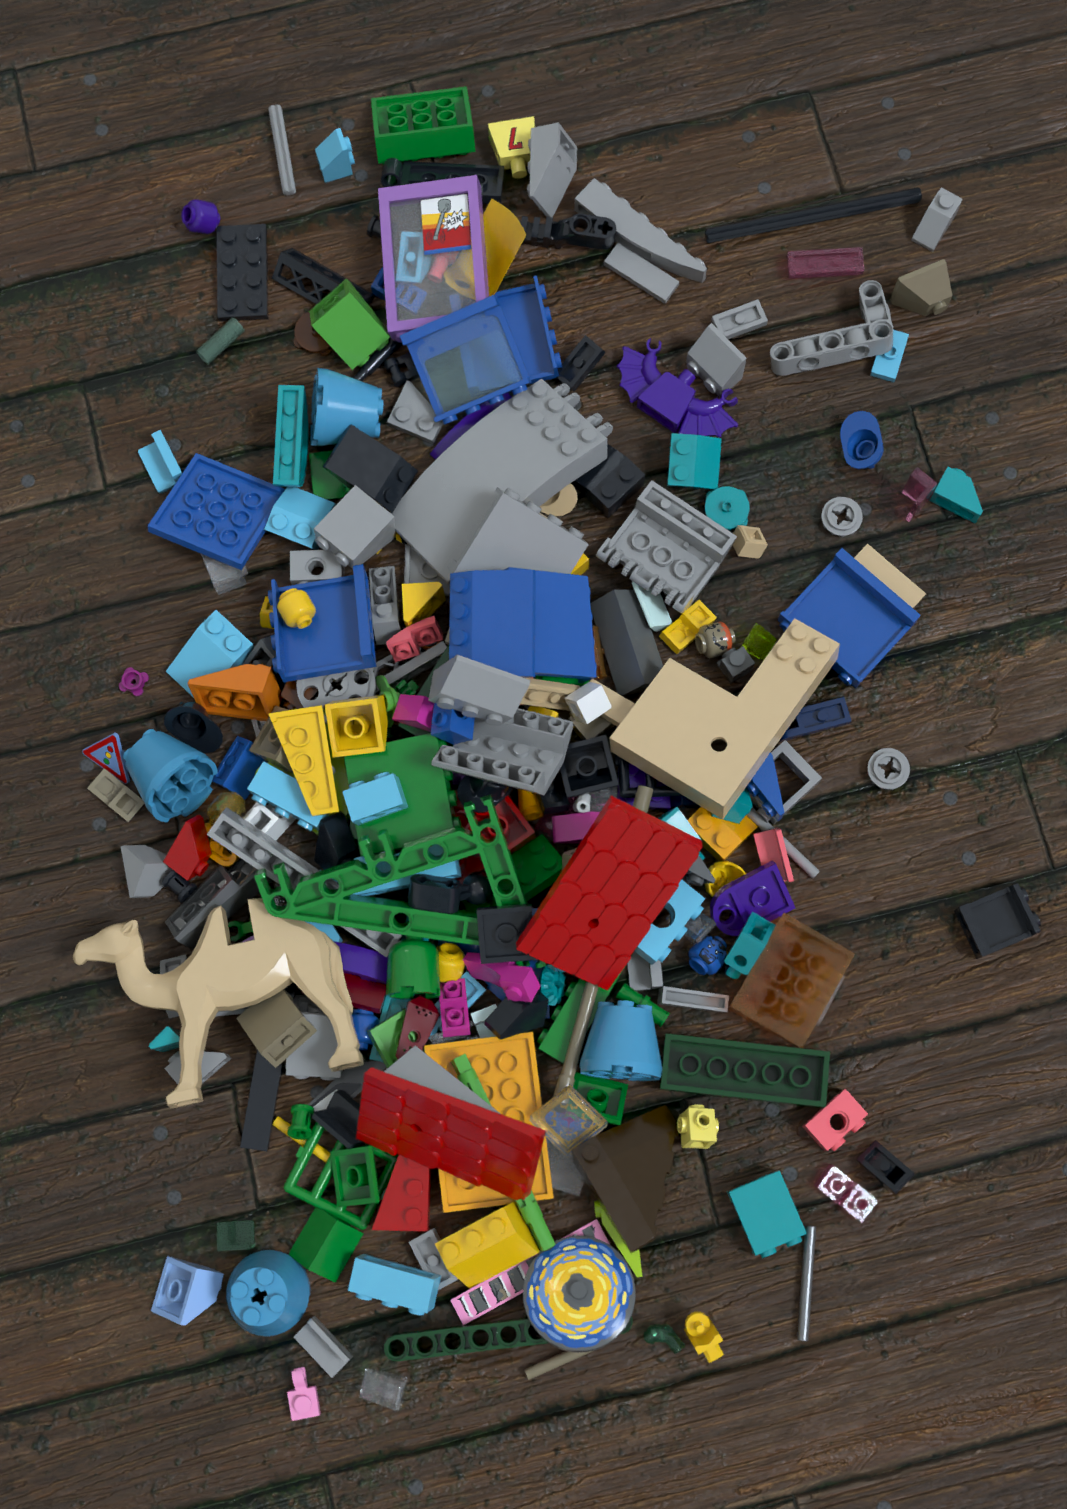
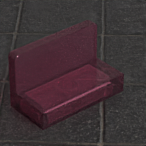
M918 467L910 475L902 491L905 496L914 502L906 517L908 522L928 502L937 485L936 481Z

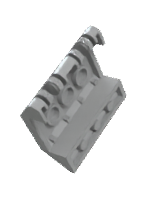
M651 480L638 497L635 509L613 538L606 539L598 550L596 557L603 562H607L610 559L608 565L612 568L621 563L624 565L621 574L626 577L631 574L629 579L647 591L653 587L651 594L654 596L663 591L667 594L664 602L668 605L675 602L672 608L682 614L691 606L717 571L737 536Z

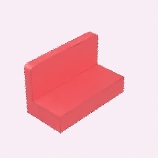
M777 827L753 833L761 866L773 860L779 869L783 881L793 882L794 879L781 829Z

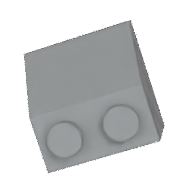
M711 323L687 353L686 364L688 370L694 376L698 375L704 381L705 387L711 393L715 392L721 398L722 392L725 389H731L742 379L747 358Z

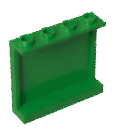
M429 733L386 742V751L344 756L349 785L358 781H364L365 783L375 780L374 776L380 773H394L399 777L408 808L361 825L355 824L358 844L361 836L368 834L371 841L369 845L373 854L377 855L385 852L382 839L379 840L377 831L387 828L394 850H400L405 843L462 826L460 817L455 816L454 806H458L455 790L451 791L449 780H453V774L451 771L432 765V760L441 746H447L446 741ZM359 844L360 855L364 856Z

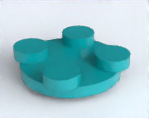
M724 486L709 491L706 494L705 515L727 530H734L737 525L747 526L750 507L746 493L743 490Z

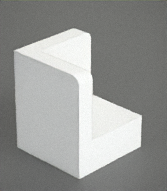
M593 682L586 683L564 698L574 719L585 724L590 723L611 709V704L602 685Z

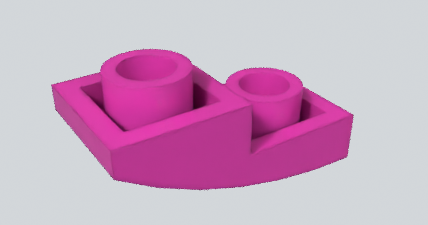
M465 978L456 981L451 980L446 983L440 982L439 1000L443 1037L470 1035Z

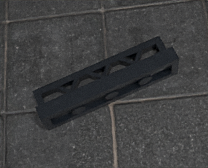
M294 248L280 253L272 276L273 280L315 304H318L324 298L323 290L333 291L346 279ZM284 265L291 268L294 279L288 280L281 276ZM305 277L311 279L315 290L311 292L306 290L301 279ZM350 281L368 305L372 304L375 294Z

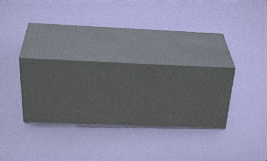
M614 589L593 601L590 605L595 627L616 691L619 695L626 697L645 691L662 669L663 663L652 630L645 618L635 590Z
M241 858L229 870L219 865L165 921L173 937L181 944L193 950L202 934L208 915L214 908L221 905L226 911L228 920L248 902V899H252L260 892L254 877L258 869ZM266 876L268 883H271L273 880Z

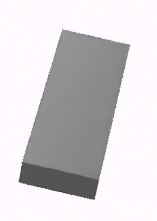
M617 243L604 261V266L666 304L679 286L680 281L620 243Z

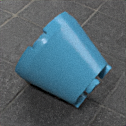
M317 368L311 404V445L326 446L337 444L349 425L355 426L372 438H379L380 423H378L379 415L383 413L382 388L329 369Z
M154 729L147 730L142 738L133 747L127 749L123 755V759L126 761V768L146 808L161 822H168L170 818L181 814L186 817L200 807L213 789L210 785L214 775L218 774L216 764L206 754L164 732H156Z
M624 1000L617 1001V1006H614V1003L598 1002V1008L580 1060V1074L604 1079H629V1081L660 1080L662 1063L652 1006L636 1005L634 1007V1002Z
M277 1250L258 1251L241 1260L232 1271L226 1289L228 1309L236 1323L244 1330L259 1336L278 1335L291 1329L303 1317L309 1302L310 1282L303 1266L290 1255ZM260 1291L267 1292L264 1300L255 1302L253 1297L257 1296Z

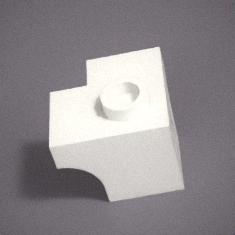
M257 802L243 817L274 840H277L296 819L291 815L286 819L274 812L276 807L271 804L263 806Z

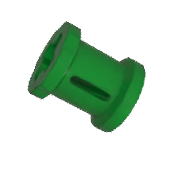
M307 1104L291 1106L292 1122L287 1130L288 1136L298 1140H306L311 1137L310 1123L315 1112L312 1106Z

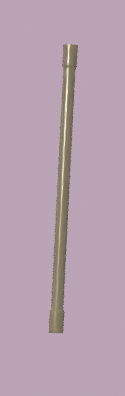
M639 785L633 806L647 813L653 789ZM587 981L553 1099L569 1086L573 1088L576 1068L598 991L597 985ZM570 1097L565 1098L560 1102L569 1103Z

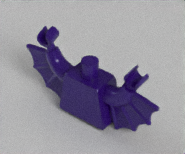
M651 339L647 341L648 354L646 356L626 346L622 347L623 358L620 364L617 365L622 375L620 387L627 391L631 403L638 399L637 408L673 433L717 436L718 438L727 429L738 427V423L722 409L724 404L729 407L737 404V397L730 401L726 400V397L733 393L732 389H725L720 399L715 398L710 401L695 398L696 391L690 387L696 379L692 372L684 369L677 378L670 372H665L662 375L656 368V354L661 350L660 340L657 349L649 347Z

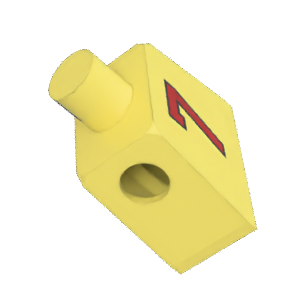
M534 116L488 123L489 140L499 166H504V170L511 169L512 176L516 179L527 175L526 166H528L530 161L528 140L531 139V128L535 127Z

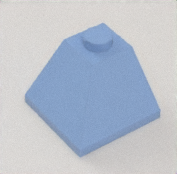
M167 1256L151 1312L185 1326L216 1302L218 1292L222 1286L224 1273L206 1266Z

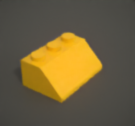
M515 1201L435 1243L447 1270L468 1288H472L540 1252Z

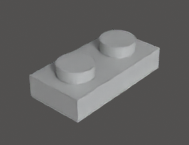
M759 299L714 315L711 320L713 325L727 339L766 326L768 323Z
M433 1228L411 1240L409 1244L422 1270L441 1275L438 1288L440 1290L455 1282L458 1278L447 1270L435 1246V1243L441 1239L436 1229Z

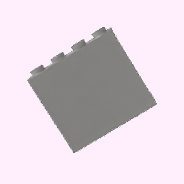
M497 487L495 491L499 495L458 561L452 559L447 567L452 573L472 570H504L508 567L570 574L589 544L582 539L584 534L572 526L569 530L561 526L563 521L556 516L549 514L546 517L540 513L542 508L533 502L528 501L525 504L519 500L520 495L513 490L507 488L503 491Z

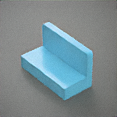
M159 430L151 434L155 442L139 449L138 453L158 493L161 494L174 487L182 475V471L164 435Z

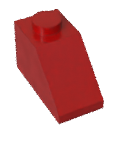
M197 815L185 822L163 863L187 881L197 875L200 877L209 867L207 861L212 854L204 819L201 815Z

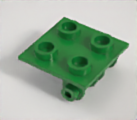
M332 451L309 453L313 494L326 500L343 498L350 489L323 468Z

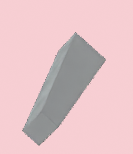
M663 986L658 991L657 1005L726 1013L728 1011L729 995Z

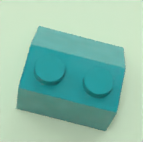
M672 433L670 437L667 487L717 489L722 438Z

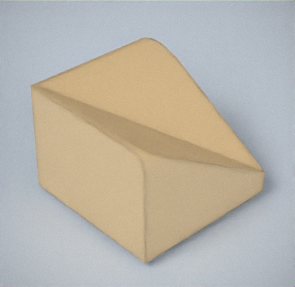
M737 525L733 532L737 536L733 547L738 556L758 559L768 546L760 528Z

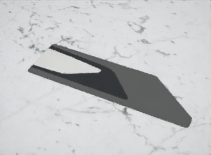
M379 1061L364 1062L362 1066L345 1069L342 1072L341 1078L334 1079L308 1105L312 1106L314 1111L324 1110L327 1108L334 1092L338 1090H343L354 1099L362 1091L364 1073L371 1067L383 1071L386 1068L385 1064Z

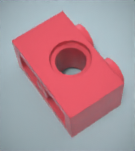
M843 1089L826 1104L825 1108H821L802 1127L823 1151H828L831 1148L834 1152L846 1141L843 1137L850 1130L855 1133L866 1123L863 1118L868 1113L846 1089ZM834 1114L841 1116L843 1119V1126L840 1130H835L830 1125V1118Z

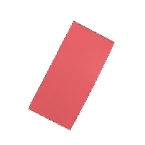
M432 616L401 630L386 641V645L394 661L398 662L420 655L419 647L444 639L435 616Z

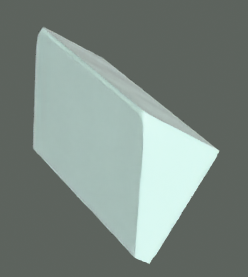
M633 582V588L649 627L653 631L658 632L670 626L672 620L661 593L654 596L651 594L653 587L647 591Z

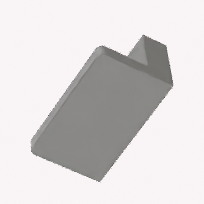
M634 951L630 961L627 963L630 987L635 991L663 987L661 962L657 960V962L651 965Z
M316 1316L310 1318L307 1324L294 1336L299 1344L331 1378L353 1357Z

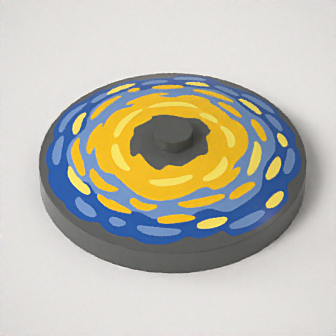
M570 1236L555 1241V1246L539 1252L528 1268L523 1285L525 1310L535 1331L551 1345L569 1352L595 1351L613 1342L628 1325L635 1305L633 1275L621 1254L612 1246L599 1239L588 1236Z

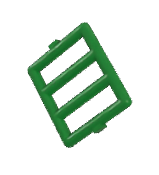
M316 1122L312 1129L311 1137L307 1139L304 1146H300L296 1154L298 1158L284 1184V1191L318 1209H323L360 1230H365L380 1202L366 1204L359 1217L346 1210L347 1206L338 1207L337 1203L334 1204L321 1197L333 1174L331 1154L311 1192L297 1185L323 1131L326 1130ZM337 1140L332 1151L345 1149L346 1146ZM373 1147L374 1155L388 1161L378 1180L381 1201L395 1167L398 1154L393 1156Z

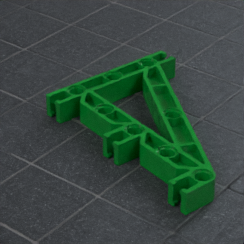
M491 794L481 797L484 806L487 805L489 819L477 821L473 809H475L473 802L468 801L464 803V809L472 831L462 826H457L405 843L398 856L395 853L387 828L377 831L379 840L382 839L385 852L378 855L373 854L369 845L371 841L367 834L361 836L359 840L366 864L356 859L301 877L296 889L292 887L284 862L273 866V872L278 875L280 886L274 889L270 887L266 879L265 868L258 870L254 875L265 908L269 914L275 917L471 945H479L477 912L459 909L458 912L452 914L412 908L408 905V902L354 895V893L480 853L497 906L527 904ZM485 827H491L495 830L496 835L491 839H486L482 837L480 832ZM433 844H438L443 848L444 852L439 856H434L429 852L428 848ZM381 861L388 862L391 870L383 873L378 870L377 864ZM329 878L337 880L339 888L329 889L325 884V880ZM502 879H509L512 881L513 886L508 890H504L498 886V882ZM277 895L283 896L287 900V905L278 906L275 904L273 897ZM402 912L408 915L409 920L406 923H399L394 916ZM529 960L516 961L518 966L528 967L530 965ZM540 960L535 963L536 968L547 966L545 962Z

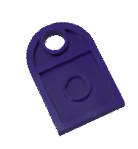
M773 860L721 887L715 893L710 903L712 921L723 933L731 936L739 935L752 911L766 920L772 921L795 909L779 869ZM730 909V918L720 921V913L723 910Z

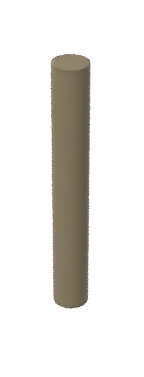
M564 1351L524 1370L528 1380L590 1352Z

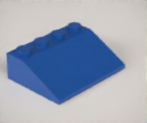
M472 570L450 574L449 660L456 655H460L523 678L535 677V570Z

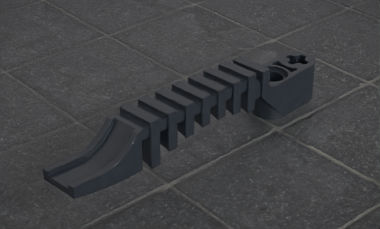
M576 214L559 222L553 221V217H547L546 224H540V217H534L533 223L528 222L527 216H522L521 221H519L526 233V237L521 245L530 243V246L536 247L538 244L543 245V248H549L550 245L555 244V249H561V245L570 244L606 250L613 245L616 235V224L612 219L594 215ZM575 228H583L585 231L578 232Z

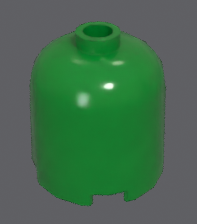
M407 935L406 940L392 945L388 953L386 995H390V998L409 1000L414 998V994H425L426 999L440 997L439 954L436 946L429 941L422 940L421 937Z

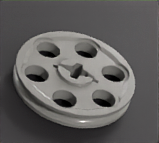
M372 668L301 679L297 680V694L303 708L322 705L324 710L325 704L332 701L351 699L355 696L360 698L375 696V675ZM358 672L368 673L369 680L367 683L360 685L354 681L355 675ZM333 681L336 683L342 681V689L340 691L338 689L331 691L333 688L331 683ZM310 687H314L319 691L318 697L314 700H307L304 697L305 691ZM324 715V721L327 724V718Z

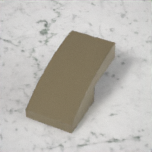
M105 768L87 787L88 790L127 822L144 805L143 800Z

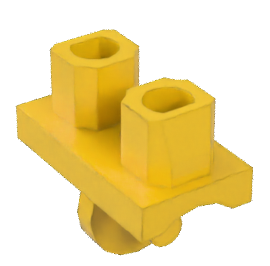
M698 1311L688 1315L685 1320L686 1328L684 1331L698 1355L704 1353L709 1363L722 1357L724 1354L718 1343L723 1340L709 1316Z

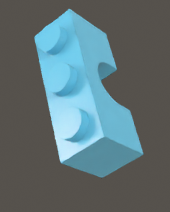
M683 880L679 882V887L664 906L670 914L669 926L658 928L651 924L650 930L634 950L651 965L657 962V960L661 963L671 952V949L668 947L674 939L679 941L688 930L684 925L690 918L695 920L704 909L701 904L705 898Z

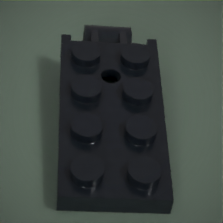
M389 158L383 164L381 184L383 187H392L477 175L481 185L482 203L488 205L491 199L501 204L504 166L404 161L402 165L398 159Z

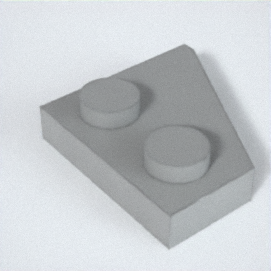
M407 380L387 420V425L434 444L443 422L434 421L436 415L433 407L416 387Z

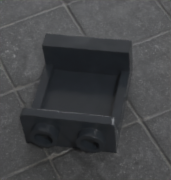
M1018 883L954 910L976 959H980L1041 932L1039 928L1041 926L1040 919L1034 911H1031L1027 903L1029 902L1028 894Z

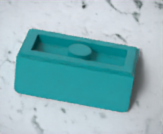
M166 1026L151 1041L149 1047L160 1052L179 1048L180 1031Z

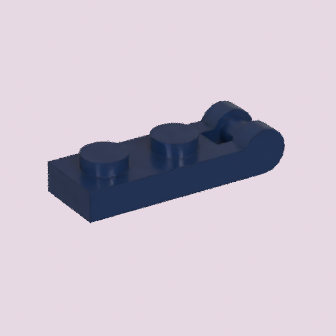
M841 697L803 707L795 718L797 727L793 729L789 727L781 737L780 742L850 724L852 721L845 698Z

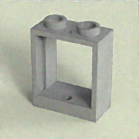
M786 740L771 752L775 761L780 757L805 785L783 805L784 815L822 779ZM750 794L752 803L758 808L756 812L766 822L770 821L774 825L777 822L774 816L770 818L761 806L763 802L759 797H753Z

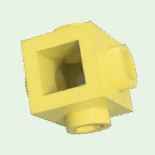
M699 1104L691 1105L679 1115L677 1131L681 1133L682 1148L708 1149L717 1142L719 1122L715 1118L714 1109H706L704 1105Z

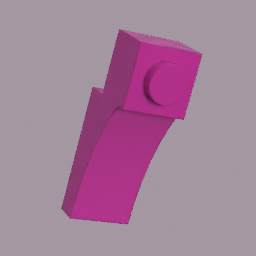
M467 952L463 959L471 977L501 987L508 1000L532 1002L540 988L532 967L517 966L515 961L481 964L480 953Z

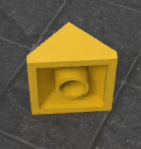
M440 582L402 584L405 626L408 627L431 617L446 599L443 585Z

